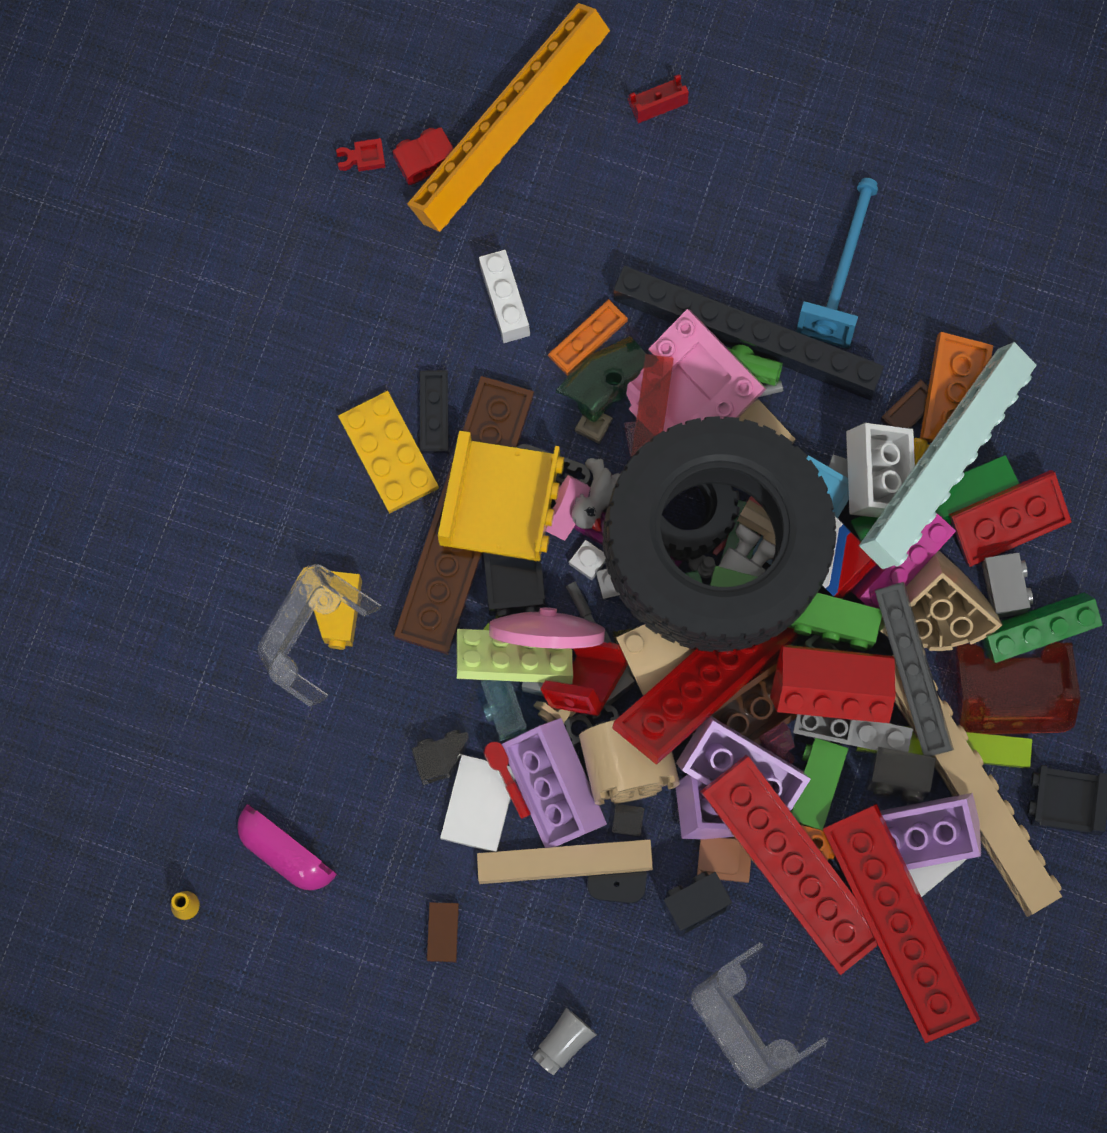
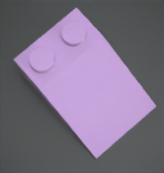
M689 774L679 780L680 784L676 787L682 839L734 837L700 791L707 785Z

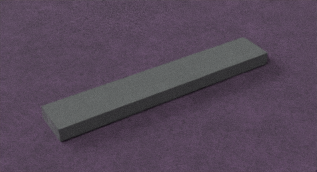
M901 582L875 590L924 758L952 751L954 748L905 583Z

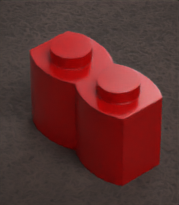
M442 127L437 129L429 128L423 131L418 139L412 141L407 139L398 143L396 149L393 150V156L408 185H412L432 175L452 152L453 147Z

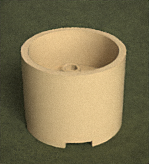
M615 720L596 725L579 734L596 805L605 804V799H611V802L615 804L635 801L657 795L656 793L662 791L663 786L667 785L668 789H673L680 784L672 751L656 765L612 729Z

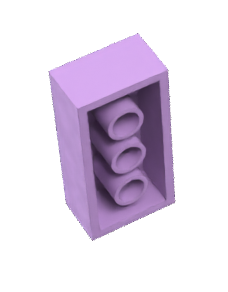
M712 716L697 728L676 762L682 771L705 785H709L747 755L790 811L792 810L811 780L802 770Z

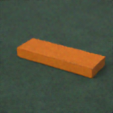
M608 299L556 346L548 356L568 376L628 321V318Z

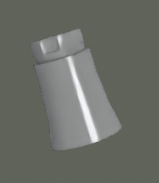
M566 1007L553 1029L538 1046L540 1049L532 1057L545 1070L554 1075L560 1067L563 1068L597 1034Z

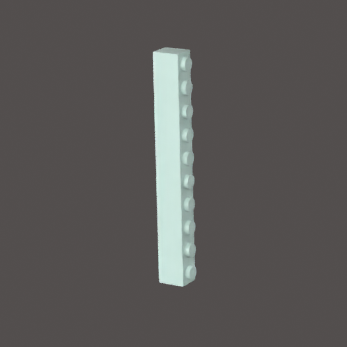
M1015 342L997 349L859 546L881 569L894 565L897 567L907 559L909 548L921 539L923 528L934 520L937 515L935 511L939 505H942L950 497V489L964 477L963 471L966 466L977 458V451L980 446L984 445L991 438V430L1004 419V412L1007 407L1011 406L1018 399V391L1031 380L1032 376L1030 374L1037 365Z

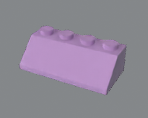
M561 718L538 726L501 744L509 758L510 768L525 803L531 812V817L545 848L556 847L607 825L599 805H596L594 802L591 786Z
M973 793L880 811L908 870L981 856L980 823Z

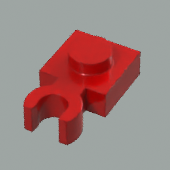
M381 138L354 142L355 150L345 147L336 149L337 157L346 156L348 158L345 162L338 163L339 170L341 171L349 170L353 165H358L359 172L386 168Z

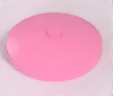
M543 607L540 608L539 612L511 614L490 621L489 636L505 643L529 647L586 648L604 643L605 628L580 617L557 613L555 608Z

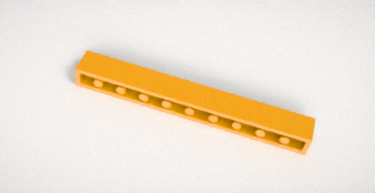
M580 3L573 8L407 203L423 225L440 232L449 223L450 219L467 202V199L478 186L484 182V179L495 166L501 162V159L511 147L517 143L522 134L534 123L545 107L551 103L561 88L568 83L572 75L585 63L595 48L601 44L610 30L595 8Z

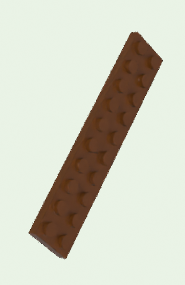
M481 376L463 431L471 433L472 441L516 448L530 410L534 391ZM452 464L394 634L395 639L447 655L450 653L482 552L439 545L438 532Z

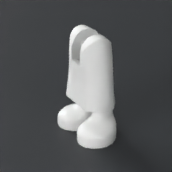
M739 523L736 528V534L739 538L738 546L736 549L728 548L719 567L759 577L766 571L762 568L763 564L767 560L774 558L775 545L762 539L752 559L749 560L747 555L757 544L761 536Z

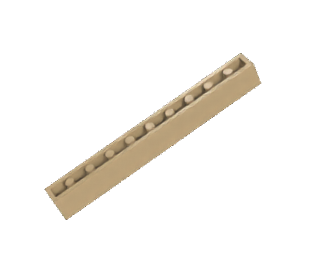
M895 661V703L919 740ZM939 698L954 750L929 758L952 796L973 793L980 823V841L1023 912L1028 917L1061 898L1062 895L1059 892L1061 891V886L1053 875L1049 876L1044 868L1046 862L1038 850L1034 851L1028 842L1030 836L1023 825L1018 826L1013 818L1015 813L1007 800L1003 801L997 792L999 786L994 777L987 775L982 767L984 762L980 754L976 750H971L967 743V733L961 725L957 726L951 717L953 715L951 707L945 700L941 701Z

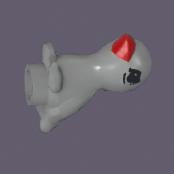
M590 458L585 462L586 467L593 475L590 496L585 498L583 494H580V498L576 497L572 510V519L575 525L582 529H593L602 532V512L608 508L613 488L620 474L616 473L611 476L609 469L604 468L603 459Z

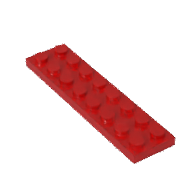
M787 627L786 630L775 637H771L770 640L759 645H753L750 648L733 649V651L717 652V650L713 652L700 651L697 648L617 718L613 723L612 729L657 765L780 654L781 644L790 645L800 635L795 633L794 629Z
M745 755L700 791L838 974L842 975L878 946L854 895L749 756Z
M877 804L823 828L827 840L925 1043L978 1022L980 1017Z

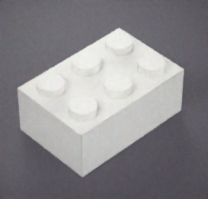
M864 423L846 431L849 512L851 515L879 518L915 467L913 429Z

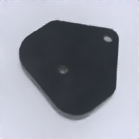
M647 872L589 875L587 884L589 894L599 901L627 904L637 903L645 895Z

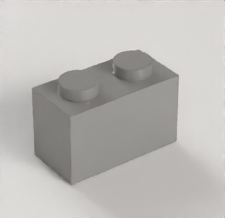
M1019 553L985 558L982 563L989 603L994 608L998 617L1003 618L1027 613L1030 605L1033 604V595L1031 588H1026L1024 577L1028 576L1025 560L1021 561Z

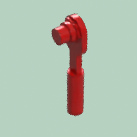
M498 742L487 744L484 749L485 758L493 770L499 771L520 818L523 819L531 815L516 782L513 781L507 769L509 758L503 746Z

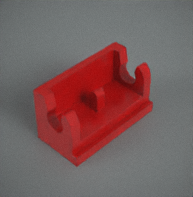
M678 74L674 76V80L637 95L635 92L630 93L627 101L637 122L641 123L688 104L689 91L686 85L682 86L681 75Z

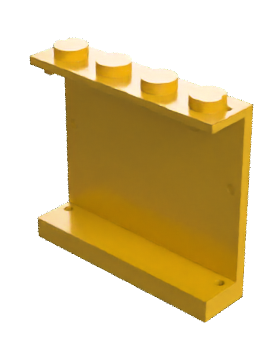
M459 431L438 532L439 545L540 561L542 552H547L549 545V536L545 535L547 526H552L554 519V509H550L552 499L557 500L559 493V483H555L557 473L562 474L564 467V457H560V447L555 446L554 454L488 444L472 441L470 432Z

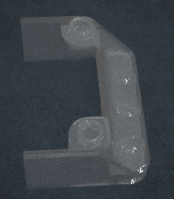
M319 564L307 566L301 571L258 645L259 657L272 681L310 707L326 700L328 694L300 676L296 663L287 655L312 612L315 610L321 614H329L334 612L341 602H344L361 615L367 616L378 611L382 606Z
M761 942L724 965L699 984L691 994L693 1008L742 1082L747 1087L753 1089L764 1086L827 1043L823 1037L801 1053H798L795 1046L785 1039L776 1040L765 1046L733 998L746 984V974L741 964L762 951L763 945Z

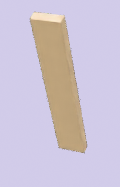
M651 840L477 853L479 884L653 870Z

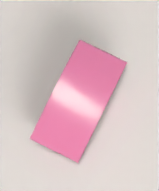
M570 475L566 477L559 487L558 498L555 500L556 504L552 508L554 509L552 526H547L546 532L564 541L575 526L572 519L576 497L580 498V494H583L585 498L588 497L590 492L589 485Z

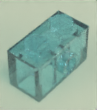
M481 681L487 704L483 705V710L487 721L494 722L500 741L526 733L527 727L511 681Z

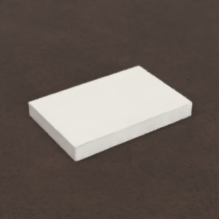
M465 755L461 756L440 838L445 841L497 852L511 798L499 771L493 770L486 760ZM507 766V769H508V771H509V773H510V775H511L513 781L515 782V777H514V775H513V772H512L510 766Z

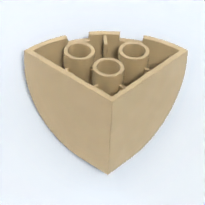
M940 551L929 560L906 586L923 647L928 648L929 651L953 650L952 647L969 642L970 645L986 638V635L994 633L1002 626L997 613L985 596ZM882 617L879 629L883 634H885L888 637L885 623Z
M645 624L616 637L643 696L697 648L683 647L676 641L672 643L662 638V634L652 632L645 627Z

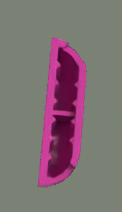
M248 804L242 810L237 824L241 842L247 849L290 883L300 889L317 890L325 887L335 878L337 874L333 870L328 868L320 859L260 812L254 810Z

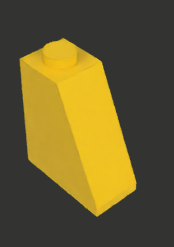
M303 568L304 580L324 643L328 644L329 648L344 650L345 646L353 647L362 586L360 574Z

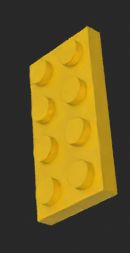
M388 391L338 415L389 514L439 489L435 478Z

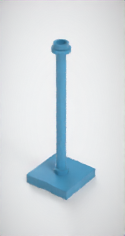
M863 178L858 183L857 190L860 192V196L827 306L823 307L804 301L796 332L813 339L846 349L850 348L858 316L837 311L870 198L876 195L878 191L877 182L871 178Z

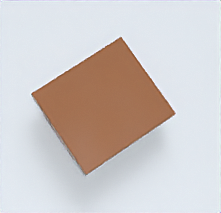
M735 837L700 839L697 875L705 871L709 875L716 872L720 880L749 883L751 858Z

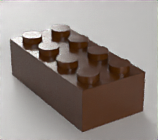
M779 655L711 715L758 745L797 717V714L777 712L770 698Z

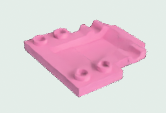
M687 309L649 348L658 361L653 367L643 368L640 371L639 376L627 385L626 394L632 405L629 410L656 436L662 431L667 432V429L679 423L684 425L686 421L701 418V420H704L705 417L720 416V419H724L725 416L739 418L766 388L697 316Z

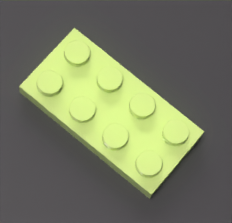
M457 629V679L542 683L548 680L572 684V648L521 646L493 639L489 636V630Z

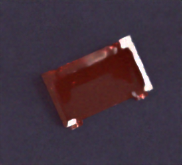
M1054 642L1043 648L1041 657L1009 658L998 663H994L989 658L985 659L984 650L980 646L975 644L956 646L959 724L965 732L980 734L1061 733L1069 731L1075 726L1081 697L1072 643Z

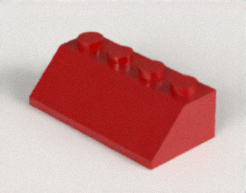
M781 644L770 695L777 712L890 723L896 697L894 656Z

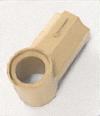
M749 500L737 521L763 535V539L775 545L774 529L769 516L762 506Z

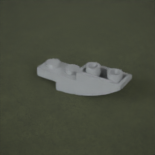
M797 714L793 733L907 757L913 728L889 723Z

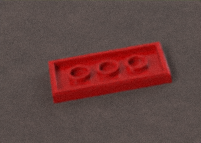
M1049 470L949 514L953 528L956 530L955 534L966 565L969 567L984 561L985 558L994 557L1072 522L1056 473L1053 470Z

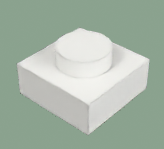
M585 540L569 561V565L590 580H593L597 575L596 572L600 571L605 564L606 558L604 552Z

